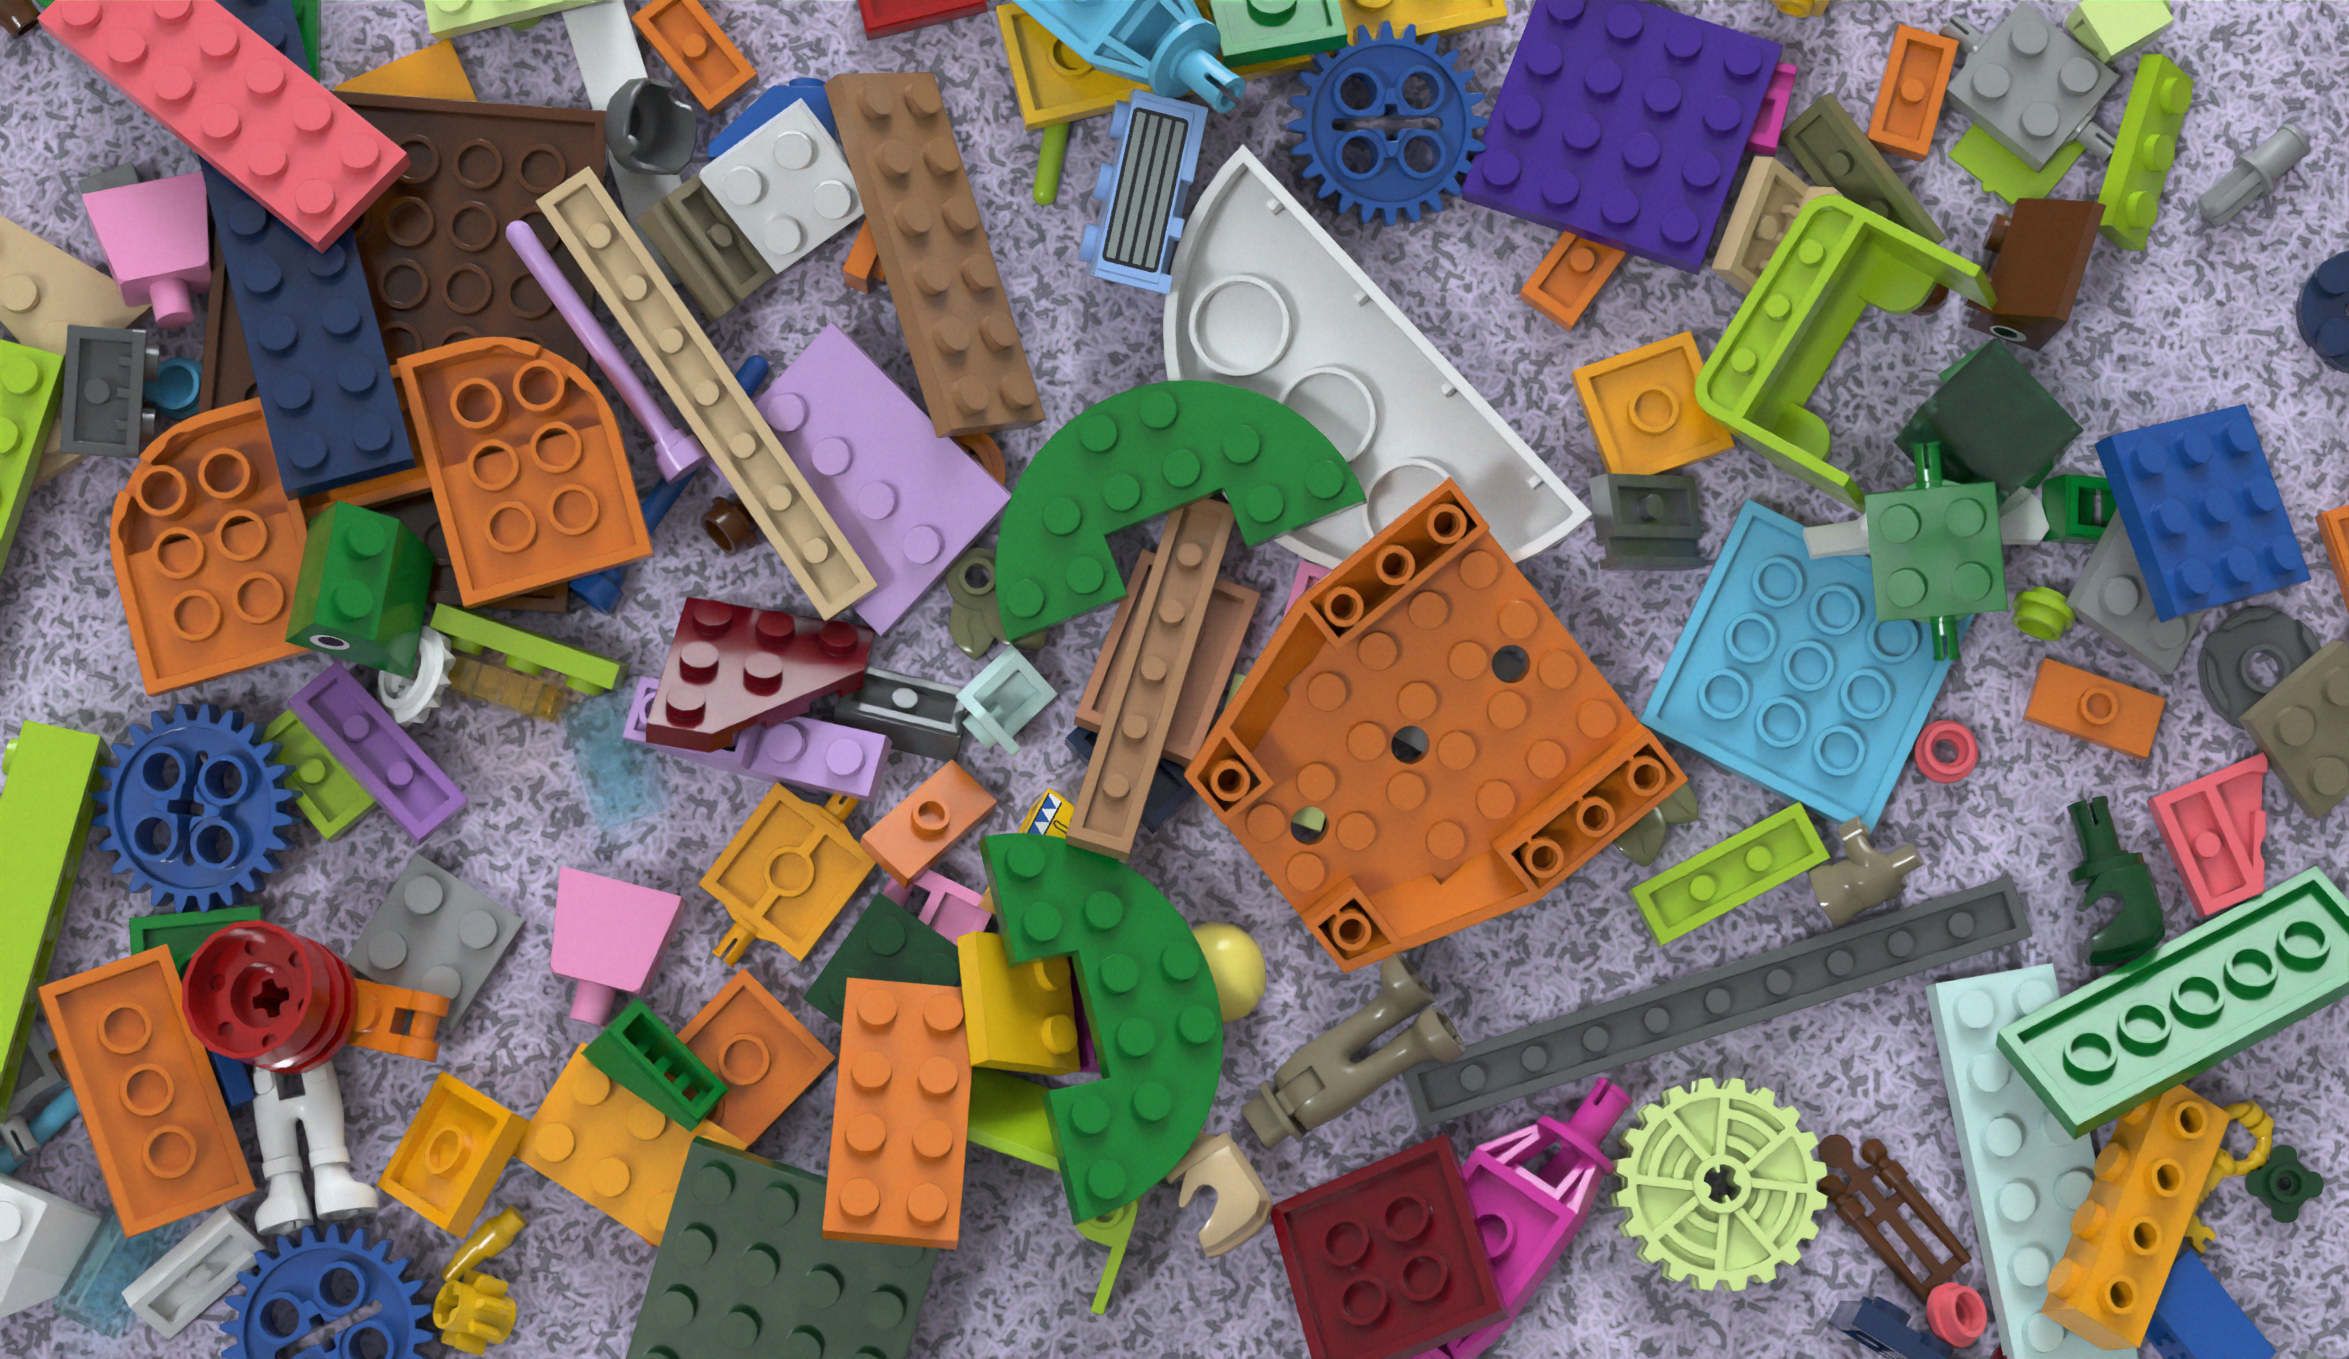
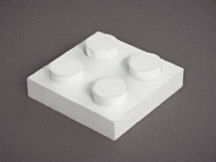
M802 98L703 167L699 174L702 182L776 274L782 272L865 213L847 156Z

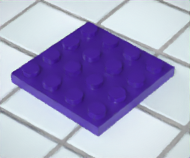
M1536 0L1489 118V124L1486 126L1481 142L1486 145V150L1476 152L1472 162L1474 167L1469 170L1461 190L1462 200L1561 232L1567 231L1577 235V237L1699 276L1747 150L1752 132L1765 102L1767 92L1776 73V68L1782 57L1783 45L1640 0Z

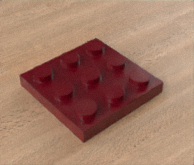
M1446 1134L1278 1202L1272 1207L1270 1216L1311 1359H1409L1510 1318L1454 1142Z

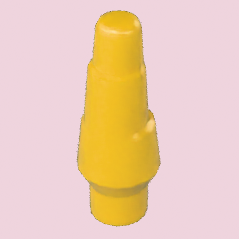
M509 1205L498 1216L487 1218L453 1254V1259L441 1272L442 1278L446 1282L450 1280L458 1281L464 1276L466 1269L473 1270L485 1259L494 1258L510 1247L515 1235L527 1225L525 1217L517 1208Z

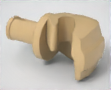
M1201 1128L1184 1157L1165 1178L1169 1185L1183 1179L1178 1199V1206L1181 1209L1190 1208L1203 1187L1212 1186L1216 1190L1218 1199L1213 1214L1206 1225L1198 1232L1199 1244L1208 1258L1212 1259L1224 1256L1257 1235L1268 1222L1273 1202L1256 1171L1229 1133L1226 1132L1217 1137L1214 1133L1207 1136L1204 1129Z

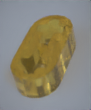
M454 656L456 658L455 665L448 673V679L452 685L444 688V690L545 723H556L566 694L564 691L525 676L467 658Z

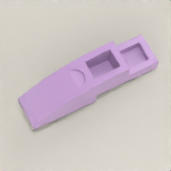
M640 676L622 736L625 740L709 767L773 784L778 782L787 788L821 796L824 791L875 803L892 746V741L886 735L797 716L766 730L758 723L733 734V744L712 753L647 743L646 723L660 680Z

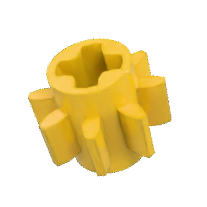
M466 1269L463 1282L457 1280L448 1281L439 1291L433 1307L435 1325L445 1330L441 1337V1342L454 1346L457 1350L478 1356L484 1355L487 1342L494 1345L504 1342L514 1327L517 1313L515 1301L513 1298L505 1295L509 1286L508 1282L472 1269Z

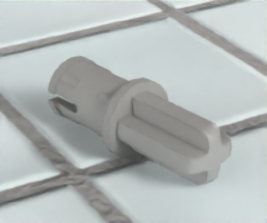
M2282 124L2277 129V132L2250 155L2240 154L2233 160V169L2199 197L2197 203L2202 217L2205 220H2209L2215 226H2223L2258 195L2261 197L2268 196L2274 190L2273 182L2311 152L2310 144L2303 133L2291 124Z

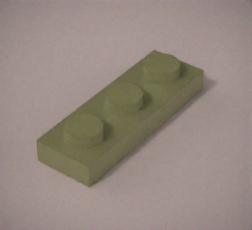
M1831 92L1821 96L1781 132L1780 139L1818 187H1834L1846 199L1937 245L1947 238Z

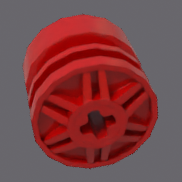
M262 920L234 922L211 934L193 954L182 981V1010L191 1033L209 1051L280 1075L307 1073L330 1061L348 1041L358 1015V988L349 965L330 947Z

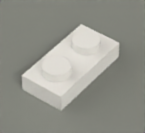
M223 1205L121 1293L130 1309L170 1340L239 1281L236 1277L239 1271L251 1270L258 1264L254 1256L255 1252L262 1249L269 1250V1248L251 1227L226 1205Z

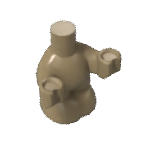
M1856 816L1837 826L1840 837L1845 843L1848 858L1834 865H1818L1808 871L1813 891L1825 914L1836 927L1843 926L1858 913L1866 909L1878 906L1883 901L1895 899L1900 891L1907 888L1904 875L1924 865L1918 849L1912 842L1888 855L1872 848L1867 841L1871 837L1870 830L1866 824H1862L1861 816Z

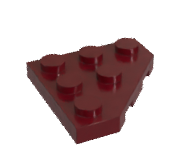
M687 597L646 723V742L712 753L733 744V734L760 723L766 730L808 712L810 701L835 691L840 697H844L863 688L874 645L875 630L872 627L850 624L843 621H830L826 624L823 619L728 604L717 600Z

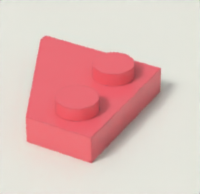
M2264 752L2146 801L2198 918L2264 892L2265 861L2260 852L2261 843L2266 837V811H2262L2263 774L2268 773V760Z

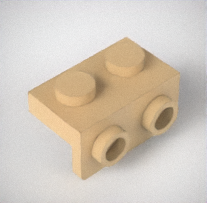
M1754 156L1711 270L1747 297L1802 208L1818 196L1834 194L1843 197V194L1834 187L1808 186L1774 157Z

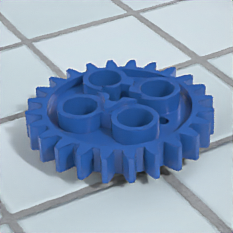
M1384 21L1378 26L1376 39L1372 40L1368 30L1362 24L1353 30L1354 46L1351 47L1347 42V48L1332 50L1335 56L1333 59L1323 52L1314 53L1310 56L1314 66L1319 71L1317 75L1309 72L1297 74L1295 79L1308 92L1306 96L1297 95L1287 99L1286 104L1302 112L1301 119H1296L1284 125L1285 131L1301 134L1302 143L1291 148L1288 151V155L1292 157L1307 156L1309 164L1299 173L1298 178L1305 180L1317 175L1322 182L1317 188L1314 198L1320 200L1331 193L1336 194L1338 198L1334 214L1342 215L1354 204L1358 206V224H1367L1372 218L1374 211L1379 210L1384 227L1394 226L1397 210L1401 209L1405 218L1411 224L1420 219V202L1435 214L1443 210L1442 201L1438 194L1439 191L1454 198L1462 194L1461 187L1454 176L1458 174L1467 177L1469 170L1474 167L1473 164L1465 159L1467 153L1474 154L1486 150L1485 144L1471 136L1472 130L1488 125L1489 119L1472 115L1471 112L1472 106L1485 99L1484 93H1466L1464 85L1475 75L1474 69L1464 70L1456 74L1451 67L1457 60L1460 51L1456 48L1441 57L1436 54L1435 51L1439 41L1438 34L1430 35L1420 45L1415 43L1416 28L1414 24L1405 26L1399 38L1396 39L1393 36L1390 22ZM1407 77H1419L1428 85L1431 95L1425 109L1413 108L1404 99L1402 90ZM1345 78H1358L1367 86L1369 101L1365 109L1360 111L1353 110L1343 102L1340 90ZM1385 109H1387L1388 118L1393 121L1437 118L1441 126L1438 130L1404 128L1390 134L1388 140H1386L1384 130L1335 131L1332 128V122L1334 120L1370 121L1384 115ZM1410 139L1423 141L1431 150L1432 162L1424 173L1414 171L1405 162L1404 149ZM1348 140L1360 141L1366 145L1370 152V165L1366 172L1362 174L1353 173L1343 163L1342 150Z
M202 703L198 715L191 704H176L174 718L168 711L151 712L153 730L144 724H132L129 726L130 734L135 742L134 746L126 743L112 744L111 749L121 761L119 766L99 767L98 772L112 783L110 790L92 793L93 799L108 805V813L93 819L92 825L110 827L112 836L104 840L98 846L99 851L119 852L121 857L115 862L110 871L113 875L135 873L128 890L132 894L144 893L153 887L151 905L155 907L168 906L173 899L175 910L178 913L193 912L197 902L202 913L219 909L221 899L227 906L244 904L242 887L251 893H259L266 890L260 871L270 874L283 872L282 864L274 856L276 850L296 849L297 845L285 836L283 832L285 826L303 824L302 817L287 812V803L303 797V791L285 789L283 781L290 777L297 768L295 765H276L274 760L284 748L283 743L270 741L260 744L266 726L263 723L251 722L242 729L244 712L240 710H227L221 717L219 705ZM203 751L208 754V760L204 764L200 758ZM172 756L179 765L180 775L176 784L169 788L163 779L162 769L167 759ZM231 764L238 767L242 780L240 789L234 796L227 793L223 782L225 771ZM193 800L204 804L203 816L191 812ZM162 820L168 824L171 830L170 845L163 853L156 849L153 843L154 829ZM223 828L228 830L233 838L232 853L225 861L219 857L215 847L217 835ZM192 853L195 860L193 865H189L187 862V856Z
M343 1223L330 1224L325 1241H323L316 1225L305 1226L302 1229L301 1235L302 1246L289 1233L277 1237L279 1257L269 1250H258L254 1253V1256L262 1271L257 1273L251 1270L239 1271L236 1275L240 1283L248 1291L246 1295L237 1294L225 1298L224 1302L240 1313L238 1319L222 1323L219 1326V1330L237 1335V1344L222 1351L221 1357L226 1359H278L277 1353L280 1349L322 1329L325 1326L324 1320L329 1322L343 1318L374 1300H378L382 1304V1310L379 1313L338 1332L334 1336V1342L329 1340L313 1345L290 1359H366L361 1352L360 1338L368 1327L381 1331L386 1337L388 1350L384 1359H433L428 1354L419 1350L420 1343L439 1338L438 1331L422 1327L421 1321L422 1317L433 1313L434 1304L418 1303L415 1296L429 1284L427 1278L409 1282L404 1276L415 1260L412 1256L404 1257L395 1262L388 1259L394 1244V1240L391 1238L382 1240L373 1249L369 1248L370 1228L367 1227L358 1228L350 1241H346ZM339 1268L351 1271L358 1281V1294L350 1304L337 1300L332 1293L331 1280ZM280 1299L292 1302L298 1310L299 1323L292 1334H285L274 1325L272 1318L273 1308Z

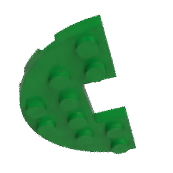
M1198 380L1165 381L1118 393L1088 408L1056 432L1035 455L1023 472L1011 495L1002 519L995 561L996 597L1007 641L1009 644L1016 643L1129 598L1106 539L1171 512L1225 492L1247 549L1250 550L1366 504L1367 498L1355 474L1327 437L1308 420L1287 406L1263 394L1239 386Z
M1006 833L984 836L978 844L1009 968L1072 957L1102 1080L1050 1090L1041 1096L1073 1225L1075 1226L1116 1211L1149 1191L1176 1166L1198 1136L1209 1114L1217 1090L1222 1065L1223 1031L1217 989L1208 962L1185 920L1165 896L1129 866L1115 858L1065 844L1066 839L1035 833Z

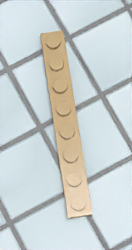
M589 166L536 200L538 207L823 621L827 624L876 591L879 586L592 169Z

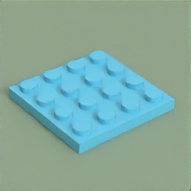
M1747 498L1742 504L1638 721L1648 728L1653 735L1794 804L1800 801L1804 809L1837 825H1841L1856 816H1861L1862 824H1866L1872 834L1953 661L1948 659L1946 635H1944L1946 659L1944 661H1934L1931 623H1923L1913 619L1877 622L1871 558L1865 555H1846L1810 559L1802 535L1803 529L1807 527ZM1975 613L1957 621L1959 646Z

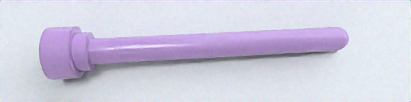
M520 220L511 222L506 228L507 240L655 443L651 450L657 459L653 464L668 485L678 482L699 468L710 455L695 434L688 436L682 427L675 429L529 225Z

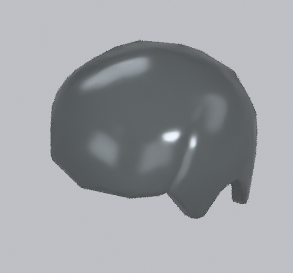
M654 78L629 79L610 98L603 122V133L613 157L624 169L646 175H678L691 162L697 143V116L692 106L681 103L672 97L670 91L674 89L673 84Z

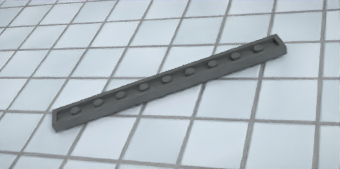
M2011 875L1465 1046L1467 1052L1454 1061L1443 1063L1425 1060L1401 1073L1418 1128L1423 1129L2033 936Z

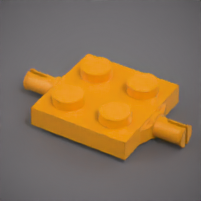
M775 783L698 883L703 890L726 907L730 916L735 921L717 947L711 951L713 954L734 968L737 961L757 937L759 940L777 944L799 962L804 963L878 866V863L859 846L860 844L853 839L847 827L843 824L861 800L847 797L845 800L846 796L833 794L822 808L819 805L802 801L781 784Z

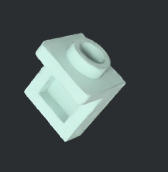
M1010 644L955 697L971 713L962 723L989 751L998 742L1014 757L1022 748L1012 737L1058 693L1023 655Z

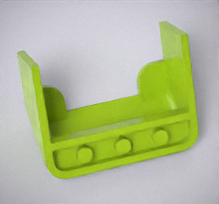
M1834 194L1818 196L1802 208L1697 376L1695 382L1696 400L1712 420L1777 467L1864 515L1866 512L1865 497L1851 476L1825 463L1832 448L1831 433L1821 418L1803 408L1868 303L1889 314H1908L1917 310L1926 302L1937 283L1990 310L1993 309L1998 298L1981 266L1845 197Z
M972 1066L966 1141L1060 1173L1041 1097L1052 1089L991 1068ZM1144 1194L1105 1216L1075 1225L1077 1230L1089 1240L1112 1247L1090 1310L1091 1312L1100 1315L1104 1314Z

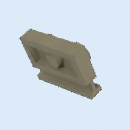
M699 172L635 219L712 323L749 296L776 273L699 178Z

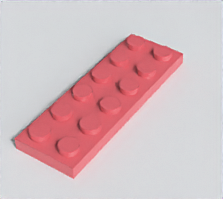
M55 0L37 17L45 32L321 254L411 166L407 152L215 0Z

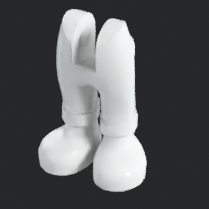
M331 1060L307 1073H301L305 1093L287 1097L284 1087V1075L256 1066L252 1067L251 1085L255 1093L252 1100L253 1117L264 1163H262L265 1181H271L268 1197L258 1207L254 1217L258 1235L283 1234L301 1230L305 1226L314 1224L311 1203L305 1193L301 1175L304 1172L302 1160L299 1157L296 1122L302 1120L309 1147L310 1169L314 1171L317 1217L323 1221H341L373 1214L379 1210L378 1193L368 1184L355 1181L345 1168L350 1163L348 1147L345 1146L344 1111L337 1075Z

